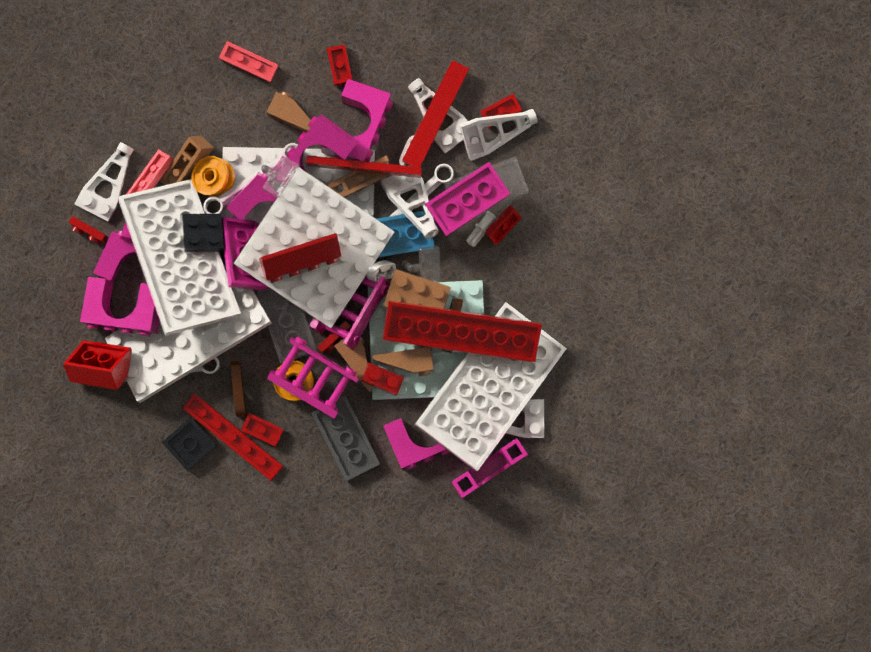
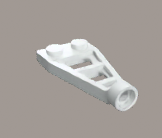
M418 78L408 86V89L413 93L424 117L427 111L424 101L428 98L433 99L435 93ZM422 88L421 92H416L418 89ZM452 106L447 115L453 119V124L444 131L439 130L434 139L445 154L463 141L459 124L468 122L464 115Z
M530 109L522 113L476 118L459 124L468 157L472 161L490 154L531 127V125L538 123L534 110ZM511 120L515 121L516 128L508 133H504L502 123ZM488 126H496L498 136L490 142H485L482 129Z
M120 142L113 155L83 187L75 205L109 222L118 206V197L121 195L129 159L134 149ZM112 164H117L121 167L116 180L106 175ZM104 180L111 182L113 186L111 196L108 199L95 193V188Z
M393 175L381 180V185L388 198L423 233L426 239H430L438 234L439 230L434 223L433 217L425 206V203L429 200L422 177L414 178ZM415 189L418 194V200L406 203L400 194ZM423 206L426 215L416 218L411 210Z
M530 399L522 409L524 412V426L521 428L510 426L505 434L522 438H544V399Z

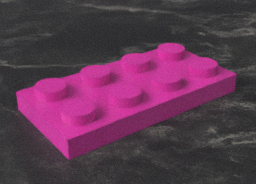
M488 162L425 203V206L447 237L508 197L511 193L490 162Z
M222 217L224 256L229 287L266 290L267 288L266 285L233 264L258 228L259 223L256 221L244 219L240 221L235 218Z

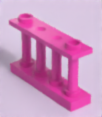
M366 276L361 282L374 289L368 299L357 293H354L351 297L352 300L364 305L359 315L343 309L341 312V316L355 322L349 332L336 325L329 328L316 318H313L309 326L321 335L324 330H328L344 338L343 343L353 350L359 344L361 335L383 296L388 293L390 283L382 276L378 282H374Z
M298 336L296 339L291 337L290 343L294 345L280 369H277L276 372L271 370L267 379L330 417L335 418L338 413L336 402L350 379L355 382L358 381L357 372L348 366L346 369L308 347L306 345L307 342ZM303 350L311 356L296 380L290 381L286 378V372L299 351ZM318 359L325 363L327 367L314 388L307 391L302 388L304 386L302 383ZM335 369L344 376L330 399L324 401L319 398V393Z

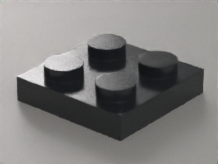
M182 214L184 252H223L221 214Z
M192 417L187 419L162 442L187 471L192 469L217 446Z

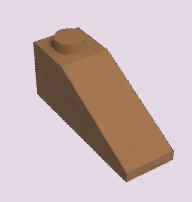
M276 92L267 110V115L307 133L310 129L308 124L311 121L308 116L291 99L292 96L290 94Z
M202 136L188 137L160 182L163 185H169L188 180L192 176L195 164L201 158L209 156L214 147Z
M361 337L359 344L351 350L343 343L345 340L343 339L334 347L350 368L357 372L356 375L361 381L367 366V358L363 346L365 341ZM362 382L369 393L372 392V386Z
M430 347L372 355L373 361L413 374L418 373L419 377L430 375V371H434Z

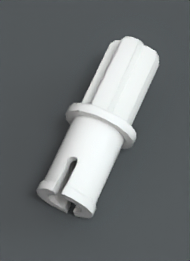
M487 211L479 224H475L476 228L466 239L467 243L475 247L484 236V232L497 217Z

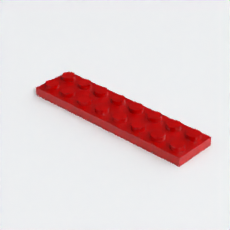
M389 301L382 339L535 362L542 324Z

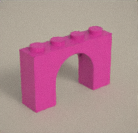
M348 79L341 95L342 103L365 111L371 119V124L363 134L353 136L359 142L346 159L370 162L373 155L372 147L373 145L376 146L379 141V129L384 128L386 123L385 114L390 112L393 101H391V94ZM321 145L322 153L343 159L328 147Z
M324 115L314 116L308 124L310 127L308 132L305 133L303 131L297 139L299 144L296 149L292 147L286 155L289 159L285 164L282 162L276 169L278 174L275 179L286 186L298 167L307 172L303 165V154L309 146H326L345 160L359 141Z
M258 172L227 205V209L241 221L258 203L264 201L275 202L283 189L280 186L275 187L271 183L272 179L266 173L261 174Z
M112 231L93 272L95 275L114 282L125 259L137 254L133 242L121 239L122 231H118V233Z
M88 277L80 319L81 323L87 324L86 328L98 330L99 326L111 332H115L116 329H122L121 332L126 334H133V331H137L139 335L150 336L151 333L158 334L160 319L147 284H140L138 301L134 311L125 318L116 319L110 309L114 282L103 278Z
M401 418L383 426L401 469L405 468L408 471L417 467L416 463L421 460L426 463L435 459V454L441 452L443 456L450 453L449 450L439 443L429 448L414 444L409 438Z
M516 438L488 457L478 471L470 469L451 481V484L462 499L528 454Z

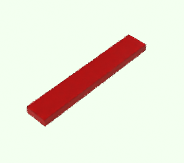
M453 60L451 61L402 159L403 163L413 167H421L469 71L468 67Z
M306 156V165L311 167L421 178L422 176L421 167Z
M195 393L183 406L186 412L270 481L284 467Z

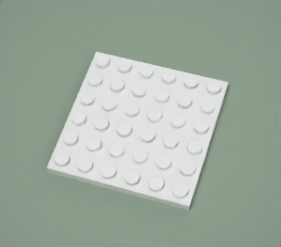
M298 167L233 264L329 328H332L365 278L368 269L374 264L394 234V231ZM337 233L341 257L337 258L338 262L330 265L323 262L319 264L320 268L308 271V268L301 269V274L292 277L286 274L281 276L282 280L271 283L270 280L265 281L259 262L260 257Z

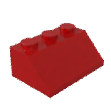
M83 340L63 363L69 382L118 390L128 377L132 349L131 347Z

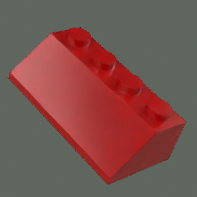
M337 233L260 257L259 262L265 281L270 280L271 283L282 280L281 276L289 274L292 277L301 274V269L308 268V271L320 268V263L326 262L327 265L338 262L337 258L341 257Z

